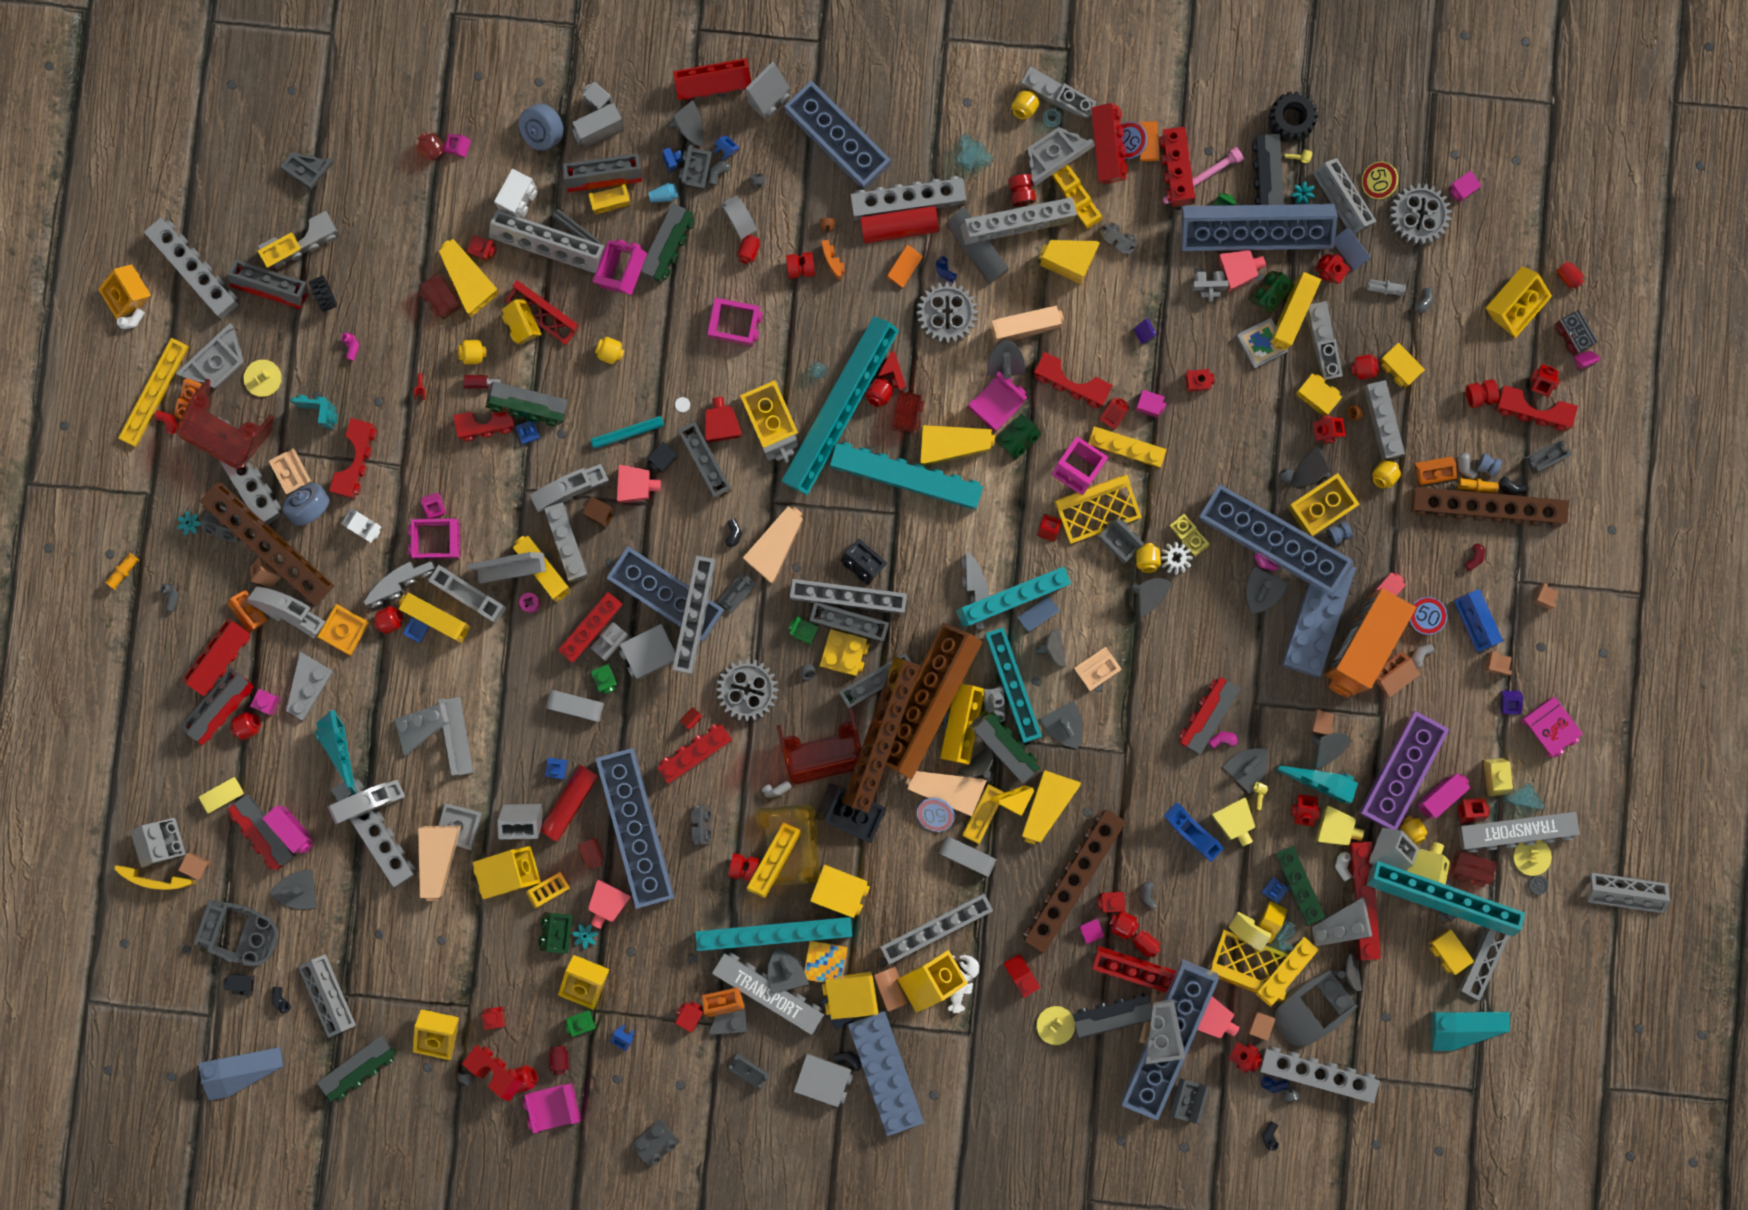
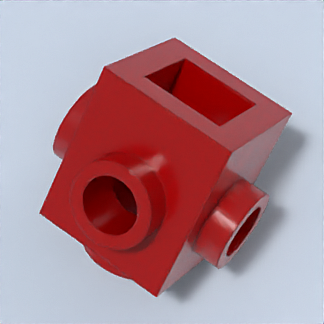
M1325 254L1319 259L1315 270L1320 273L1319 276L1324 281L1340 284L1350 268L1338 254Z
M1541 364L1539 369H1535L1531 375L1530 380L1533 381L1531 390L1549 398L1553 389L1556 390L1559 385V371L1552 366Z
M1323 416L1320 417V421L1313 422L1316 441H1324V444H1331L1336 442L1335 439L1346 437L1343 418Z
M1298 794L1296 804H1292L1291 808L1294 824L1314 826L1315 819H1319L1320 815L1318 797Z
M1237 1042L1229 1060L1237 1064V1069L1245 1073L1248 1070L1254 1073L1255 1069L1257 1070L1260 1067L1263 1055L1257 1053L1258 1048L1248 1043L1246 1047Z

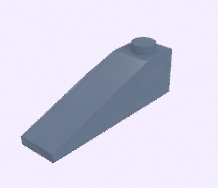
M281 1047L198 1063L201 1083L209 1101L230 1097L284 1066Z

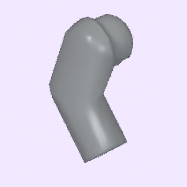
M1464 452L1458 456V470L1470 480H1474L1478 473L1470 468V455Z

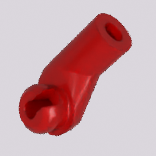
M157 410L154 418L164 422L168 434H175L177 432L176 429H178L176 418L171 414Z

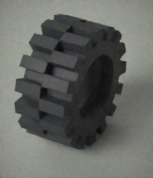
M323 275L309 281L312 293L323 313L338 307L333 292Z

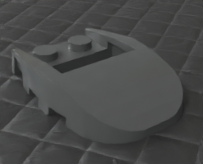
M209 899L194 945H201L208 949V952L218 955L229 962L258 966L265 963L272 956L278 940V928L272 919L252 908ZM228 909L248 915L236 952L215 946Z
M1329 968L1325 970V973L1317 977L1313 976L1299 986H1295L1284 1000L1279 1002L1274 1008L1273 1018H1275V1027L1283 1038L1294 1046H1307L1338 1028L1357 1008L1355 1002ZM1315 985L1319 987L1340 1015L1324 1028L1300 998Z

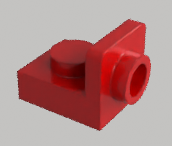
M473 235L467 254L489 262L490 257H494L497 247H495L496 244L493 240H486Z
M1114 397L1099 420L1115 430L1130 407L1127 406L1128 403L1125 400Z
M1124 892L1100 893L1101 897H1097L1098 909H1101L1102 913L1125 911Z

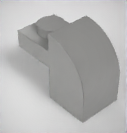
M737 195L720 204L740 239L757 230L748 210Z

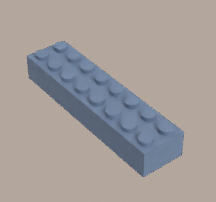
M1335 204L1182 206L1180 242L1182 251L1334 249L1338 215Z
M1219 484L1199 516L1203 523L1333 598L1354 566L1352 559Z
M631 748L595 758L636 909L674 899L675 895L635 749Z
M1181 958L1163 1001L1174 1000L1186 1057L1219 977L1218 973ZM1149 1032L1122 1095L1121 1105L1158 1121L1184 1059L1146 1064Z

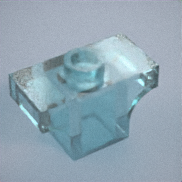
M966 133L962 135L959 142L962 146V151L957 155V161L970 172L980 165L989 167L994 157L985 150V146L979 141L975 142Z

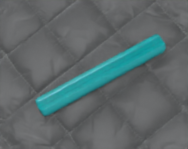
M658 416L591 439V444L596 449L663 427L664 422L662 417Z

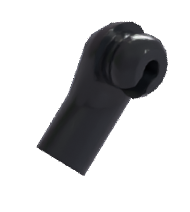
M1502 477L1499 480L1501 490L1507 495L1527 493L1525 484L1514 485L1508 477Z
M735 518L727 522L731 530L729 538L725 540L728 547L738 545L742 537V531Z
M272 987V1005L279 1012L287 1013L290 1011L291 1005L282 997V987Z
M853 1052L834 1053L835 1063L846 1062L854 1071L861 1068V1060Z
M1271 1120L1262 1134V1139L1268 1150L1276 1151L1279 1144L1276 1142L1274 1133L1279 1125Z

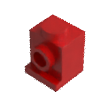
M1210 369L1187 370L1185 373L1187 392L1210 390L1212 388L1211 385L1215 383L1214 374L1210 373ZM1198 377H1204V382H1199Z
M1485 798L1463 799L1457 805L1460 824L1484 822L1490 814Z
M504 1006L484 1009L482 1014L484 1030L506 1026Z

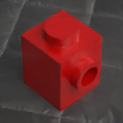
M694 1001L691 1003L687 1002L685 1005L681 1004L676 1013L679 1017L675 1024L692 1033L704 1013L701 1010L703 1006Z

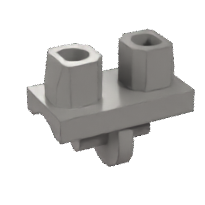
M1224 271L1213 272V281H1207L1206 272H1196L1192 291H1204L1201 292V297H1208V302H1213V297H1220V291L1213 290H1226L1228 287V280H1225Z
M792 435L763 448L768 461L776 458V461L784 459L788 463V456L793 455V451L800 447L795 435Z
M613 622L604 633L600 634V638L593 644L591 649L606 661L626 639L628 634Z
M998 686L995 689L983 690L984 709L989 713L994 712L1001 719L1000 722L1005 721L1004 688Z

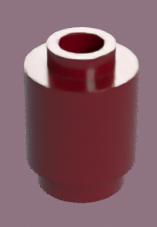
M566 1046L550 1047L549 1070L554 1071V1075L565 1074V1070H569Z

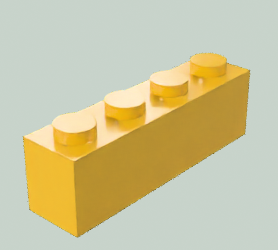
M960 685L952 701L940 759L970 765L976 733L969 725L980 716L984 699L983 690L985 689L973 685Z

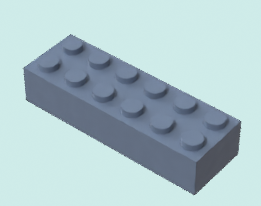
M812 80L784 106L785 113L862 190H866L891 166V159Z
M627 546L607 576V579L681 628L690 586ZM710 599L708 600L700 639L703 643H705L725 613L722 607Z
M1352 567L1334 598L1307 583L1281 666L1315 678L1321 677L1356 567Z
M885 1010L878 1012L877 1015H869L848 1023L887 1136L923 1124L924 1120Z

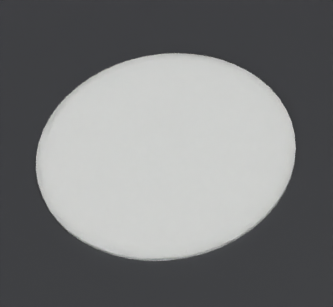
M681 397L676 400L675 407L679 412H686L690 408V401L685 397Z

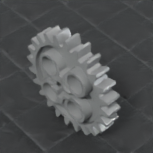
M1418 183L1415 189L1410 185L1408 190L1403 188L1402 194L1398 193L1396 195L1398 200L1394 199L1392 201L1394 206L1390 208V211L1394 213L1389 218L1395 219V221L1391 223V226L1397 225L1394 232H1401L1399 238L1406 236L1407 243L1413 239L1414 245H1416L1418 240H1420L1421 245H1424L1426 240L1431 244L1433 238L1437 241L1440 238L1439 234L1443 236L1445 234L1444 229L1449 228L1446 222H1450L1452 218L1447 215L1451 214L1452 210L1446 208L1450 203H1444L1447 196H1439L1441 190L1437 193L1434 192L1435 186L1429 190L1427 184L1421 188L1420 183ZM1424 198L1425 201L1421 211V215L1424 216L1420 219L1419 230H1417L1416 227L1420 217V214L1418 212L1422 206L1421 199ZM1409 200H1414L1417 203V207L1410 206ZM1428 203H1431L1435 206L1434 211L1428 209ZM1411 218L1414 225H1408L1405 219ZM1424 222H1430L1432 229L1426 228Z
M946 282L945 287L938 283V289L931 286L932 292L930 293L926 290L925 295L927 297H920L923 304L919 303L917 305L918 308L922 309L917 311V315L922 316L918 319V323H924L921 326V330L927 328L925 335L927 336L932 333V340L939 337V343L943 339H946L947 344H949L950 339H953L956 343L958 336L960 339H964L963 333L970 335L968 328H975L971 322H977V318L973 316L978 314V310L973 309L977 307V303H971L974 296L968 297L969 290L963 292V285L957 289L955 282L952 287H949L948 282ZM946 296L949 297V329H946V314L944 313L946 309ZM958 299L962 302V305L954 307L951 302ZM941 300L943 305L937 308L933 305V301ZM936 318L942 319L943 324L941 326H935L933 324V320ZM959 318L962 320V324L955 326L952 320Z
M749 659L746 660V664L739 660L738 666L732 662L733 669L730 670L726 667L727 674H720L724 678L723 681H717L718 684L722 685L721 688L716 689V691L722 693L717 696V699L724 700L720 706L727 705L725 712L727 713L731 710L732 718L738 714V720H741L743 716H745L746 721H749L750 716L756 720L757 714L763 718V711L765 710L770 713L768 706H775L771 702L772 699H778L777 696L773 695L779 691V689L773 687L778 684V681L771 680L775 677V674L768 675L770 668L764 670V663L757 666V660H754L753 664H750ZM739 673L746 675L744 683L736 682V676ZM758 678H762L765 681L764 687L760 689L754 686V682ZM734 684L744 688L750 685L752 690L763 692L764 696L751 692L745 695L743 690L732 688L731 685ZM733 692L741 694V699L738 702L731 701L730 696ZM750 698H759V705L751 707L749 705Z

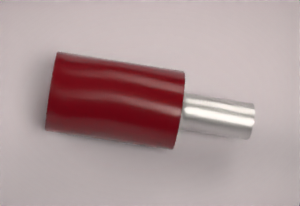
M464 375V389H488V386L493 381L501 383V379H488V375Z

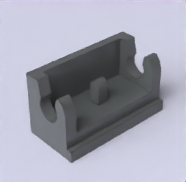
M1557 441L1525 457L1533 474L1572 455L1570 450L1565 449V441Z
M739 1053L736 1054L727 1069L761 1090L771 1074Z

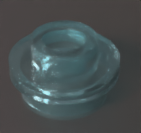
M1053 108L1047 109L1043 113V123L1051 128L1058 126L1061 122L1060 112ZM1049 116H1054V117H1055V120H1054V121H1050V120L1048 119V117H1049Z
M814 362L813 365L809 366L810 374L817 379L826 377L827 367L822 363Z

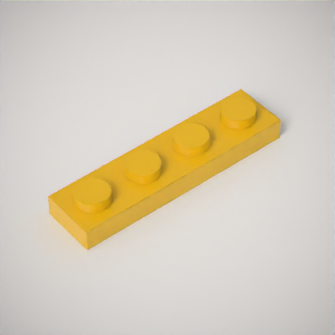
M1095 426L1088 443L1094 448L1161 468L1167 450Z
M786 823L782 824L747 887L748 891L766 898L801 834L800 829Z
M1303 937L1256 995L1271 1007L1319 949Z

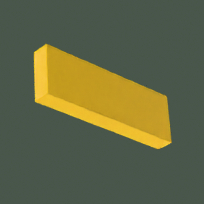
M987 784L962 834L963 837L980 844L999 806L992 801L991 797L1004 793L1003 791Z

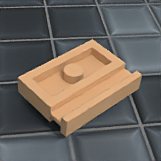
M294 448L269 461L286 495L312 483Z
M1107 647L1074 668L1089 692L1122 670Z

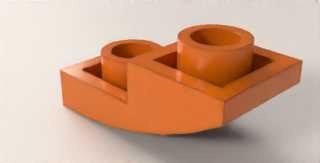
M1139 122L1147 134V145L1140 154V162L1159 161L1158 122Z
M829 240L821 241L827 265L833 275L838 280H842V274H845L844 262L840 263L839 257L831 258L835 256L834 246L829 244Z
M188 378L183 381L181 395L176 402L174 417L189 423L193 422L201 400L204 384Z

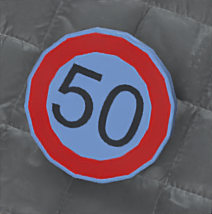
M1125 122L1121 124L1124 130L1123 144L1126 148L1124 158L1133 159L1144 151L1147 145V134L1140 124Z
M1424 597L1413 603V606L1417 607L1410 618V624L1414 630L1420 634L1432 635L1443 629L1447 621V611L1442 602L1436 598Z
M931 797L919 804L917 818L925 828L941 832L951 827L954 821V811L946 801Z

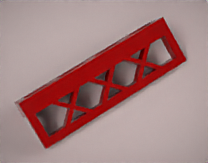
M516 280L512 285L514 289L505 299V302L508 304L513 302L511 301L512 298L519 292L523 295L524 300L527 298L531 301L528 302L529 306L536 305L539 307V314L533 315L537 325L564 345H567L580 328L578 324ZM552 316L555 325H544L543 317ZM567 327L571 332L563 339L558 334V328Z

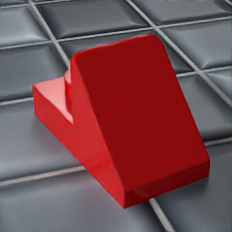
M893 351L887 358L878 379L893 375L894 377H891L893 387L898 388V391L902 392L906 390V384L895 351Z

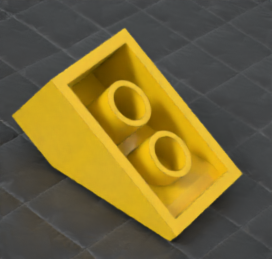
M775 380L740 395L763 448L798 433Z

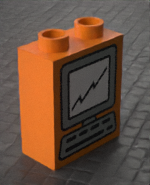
M1383 588L1370 594L1324 673V676L1332 680L1328 687L1345 698H1349L1350 695L1356 696V694L1371 689L1417 607Z

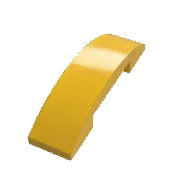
M115 865V870L121 876L147 888L162 890L180 889L196 883V880L182 877H172L171 883L138 877L139 869Z

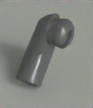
M719 161L712 166L708 184L717 186L719 174L728 172L730 164L725 161Z
M1433 288L1423 289L1424 299L1414 306L1417 313H1426L1433 306Z
M164 583L161 585L160 591L168 599L165 609L175 611L179 594L173 585Z
M1146 881L1140 887L1139 897L1151 911L1157 906L1156 902L1151 898L1154 884L1151 881Z

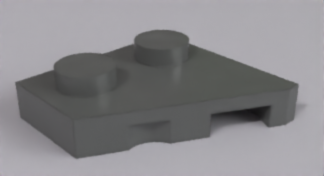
M291 152L281 164L280 169L312 190L331 167L333 160L331 158L326 160L312 155L304 156L300 153Z
M741 993L744 1010L715 1016L709 1035L747 1032L744 993Z

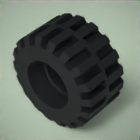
M1292 91L1287 92L1286 95L1282 94L1279 99L1275 100L1270 109L1268 126L1272 127L1270 130L1272 134H1280V137L1283 138L1282 142L1286 143L1287 140H1290V143H1295L1296 140L1301 142L1303 138L1306 139L1317 123L1316 104L1312 105L1313 99H1307V94L1305 93L1302 96L1299 95L1300 92L1295 91L1294 94H1292ZM1287 109L1297 110L1302 115L1303 123L1297 126L1288 124L1283 118V111Z

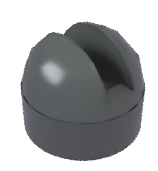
M758 173L749 176L752 187L758 188V185H760L761 188L765 184L764 174Z
M1283 469L1279 475L1280 480L1290 485L1295 470Z
M805 663V666L800 668V674L804 680H810L817 674L812 664Z
M470 1071L459 1072L458 1080L463 1086L472 1084L474 1074Z
M1290 1088L1291 1093H1289L1288 1089H1285L1283 1093L1285 1103L1300 1099L1295 1088Z

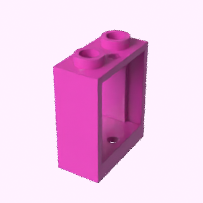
M620 239L616 241L608 240L593 283L603 289L632 295L647 253L641 249L642 246L631 242L629 245ZM621 252L629 253L631 255L621 281L611 279Z
M715 298L707 333L708 338L753 346L754 341L757 342L759 337V331L756 330L757 324L762 322L763 312H760V306ZM722 306L753 312L749 337L717 332Z
M1076 436L1051 475L1083 496L1103 467L1108 456ZM1072 452L1096 467L1090 477L1065 462Z
M411 519V524L408 525V535L411 536V543L408 544V554L411 555V558L414 560L460 559V520ZM450 526V553L419 554V527Z
M1450 774L1422 798L1416 806L1427 819H1436L1471 788L1468 785L1469 781L1463 774Z
M276 805L262 818L292 853L303 852L305 854L313 847L312 843L315 839L285 806Z

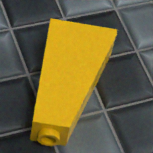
M454 239L451 241L447 240L441 245L439 253L466 312L472 318L500 292Z
M1303 272L1294 281V287L1290 290L1270 343L1274 344L1277 349L1287 350L1292 346L1321 279Z
M923 425L920 464L927 466L988 452L991 446H994L995 435H991L992 429Z
M529 536L520 537L515 541L516 545L513 547L517 554L527 552L542 553ZM544 556L546 572L534 575L552 599L558 603L571 593L572 590Z
M409 592L407 595H403L399 601V610L460 643H463L471 626Z
M1046 770L1043 771L1021 837L1025 838L1024 842L1033 845L1036 842L1041 843L1080 787L1081 782Z

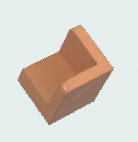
M259 556L250 567L251 581L272 588L280 577L270 565L264 564Z
M1542 583L1539 585L1532 603L1551 610L1556 606L1554 602L1558 591L1547 587L1548 584Z
M1496 651L1488 652L1485 671L1504 676L1511 675L1512 671L1509 670L1511 657L1500 655V652Z
M1316 709L1310 732L1324 736L1332 734L1333 728L1331 726L1334 714Z
M187 853L178 871L200 880L206 867L211 866L212 863L193 853Z
M1255 1011L1247 1033L1268 1041L1275 1018Z

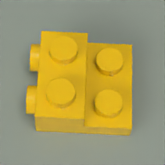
M830 629L820 667L857 677L858 673L862 674L864 662H861L863 654L867 655L870 644L867 643L866 638Z

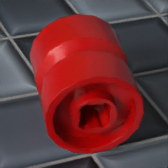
M1031 174L1016 175L1008 179L1009 190L1013 192L1011 195L1012 206L1022 207L1036 202L1035 191L1031 189L1033 187Z
M804 252L801 256H798L796 253L786 254L789 279L799 278L800 275L804 277L815 276L812 252Z
M1494 379L1482 381L1481 385L1478 382L1466 385V397L1470 408L1482 407L1484 403L1490 405L1499 402V390Z
M733 853L728 877L734 879L743 877L744 881L750 882L759 867L760 859L750 856L746 859L744 855ZM744 865L747 866V867H749V868H748V871H747V870H745V871L743 870Z

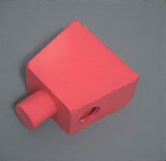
M1249 250L1224 253L1218 257L1221 271H1224L1225 280H1228V292L1254 281L1258 277L1257 269L1266 267L1264 257L1261 256L1253 259Z
M619 465L618 503L649 500L650 491H661V480H650L651 473L648 470Z
M597 880L588 908L589 911L595 913L590 924L601 929L606 919L614 922L632 896L601 880Z
M1211 997L1197 1030L1222 1038L1224 1032L1235 1037L1240 1027L1231 1022L1234 1014L1214 997Z

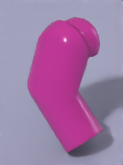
M343 333L341 340L348 348L345 358L355 361L359 343L353 334Z
M1255 553V559L1261 568L1277 572L1278 565Z
M1221 731L1211 738L1208 743L1214 749L1222 742L1235 746L1238 743V739L1234 733Z

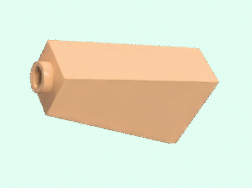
M1057 306L992 320L990 330L996 346L1005 338L1015 341L1060 328L1064 317L1062 311H1058Z
M788 506L743 557L744 561L772 585L803 522L802 513L795 507L791 509Z
M916 771L913 779H907L906 785H908L907 790L926 798H940L946 801L952 809L972 816L987 780Z
M422 826L418 828L420 898H426V901H437L438 898L443 896L461 826Z

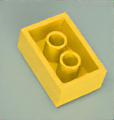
M1337 473L1290 504L1287 508L1304 533L1312 537L1360 504L1339 473Z

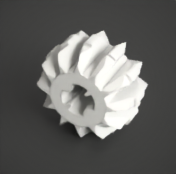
M1174 542L1173 548L1170 544H1167V550L1162 549L1161 553L1165 556L1161 557V561L1166 562L1161 567L1165 568L1168 565L1167 573L1174 569V574L1178 575L1179 569L1184 573L1186 571L1185 567L1189 568L1191 566L1187 561L1192 560L1193 557L1186 556L1191 550L1187 549L1184 551L1185 544L1178 548V543ZM1173 554L1180 556L1179 563L1172 561Z

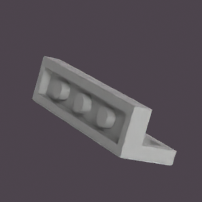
M1337 158L1325 162L1312 172L1331 204H1335L1336 212L1346 228H1349L1354 235L1365 227L1377 222Z
M527 552L468 564V570L478 571L479 584L546 572L544 553Z
M461 697L438 699L439 704L444 703L449 720L443 726L451 776L474 773Z
M1598 873L1590 874L1591 889L1587 896L1588 903L1664 914L1670 903L1667 883ZM1596 880L1603 881L1606 885H1596ZM1620 883L1623 886H1625V888H1619L1615 884ZM1634 886H1640L1644 891H1638ZM1653 889H1661L1663 894H1658Z
M1489 928L1485 929L1472 957L1474 962L1468 966L1458 988V991L1479 1001L1509 938V935L1504 934L1502 940L1495 942L1494 938L1497 931ZM1494 946L1495 956L1487 959L1486 955L1490 947ZM1486 963L1488 972L1486 975L1479 977L1478 973L1481 966ZM1475 981H1478L1480 986L1477 995L1470 992Z
M326 954L298 966L328 1038L356 1026ZM306 967H309L311 971V976L309 975ZM315 986H317L319 994L316 992ZM330 1022L333 1023L335 1031L332 1030Z

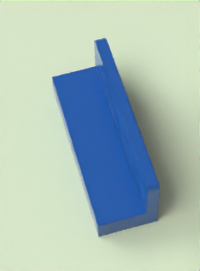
M1480 589L1454 599V603L1477 652L1503 642Z

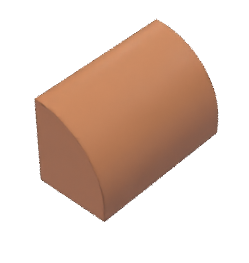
M1401 651L1385 663L1376 679V683L1388 697H1392L1420 674L1412 659Z
M896 966L874 974L888 1012L909 1003L905 992L897 980L900 976Z

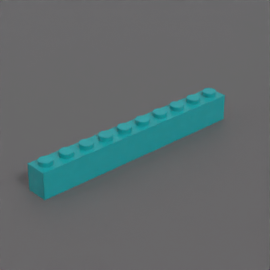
M873 316L782 479V482L791 489L808 496L900 331L893 324Z

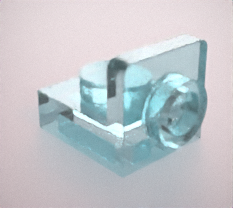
M1290 921L1285 922L1274 939L1278 942L1276 946L1285 952L1295 949L1285 942L1287 939L1290 940L1296 932L1294 930L1296 925Z

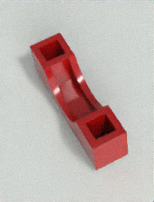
M1046 352L1043 353L1033 374L1037 381L1043 384L1048 382L1053 385L1055 390L1060 392L1066 391L1076 400L1083 399L1087 401V405L1095 409L1098 407L1102 408L1113 386L1097 377L1084 384L1071 382L1062 372L1061 360Z
M1504 385L1499 390V402L1496 403L1494 410L1499 411V414L1502 416L1510 417V415L1517 416V419L1529 422L1531 420L1535 421L1536 425L1543 427L1549 425L1555 427L1554 429L1557 431L1566 432V430L1568 431L1573 428L1578 406L1558 401L1549 410H1536L1525 401L1523 390Z
M350 418L345 436L351 440L355 447V459L349 468L334 473L329 491L336 495L355 499L356 495L358 496L361 491V484L359 483L361 477L365 476L367 469L365 463L371 456L372 448L370 446L371 442L376 439L377 430L376 426L372 423Z

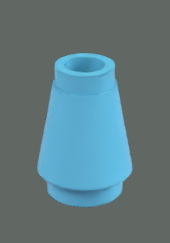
M667 183L650 191L649 197L652 203L674 201V199L678 198V192L674 183Z

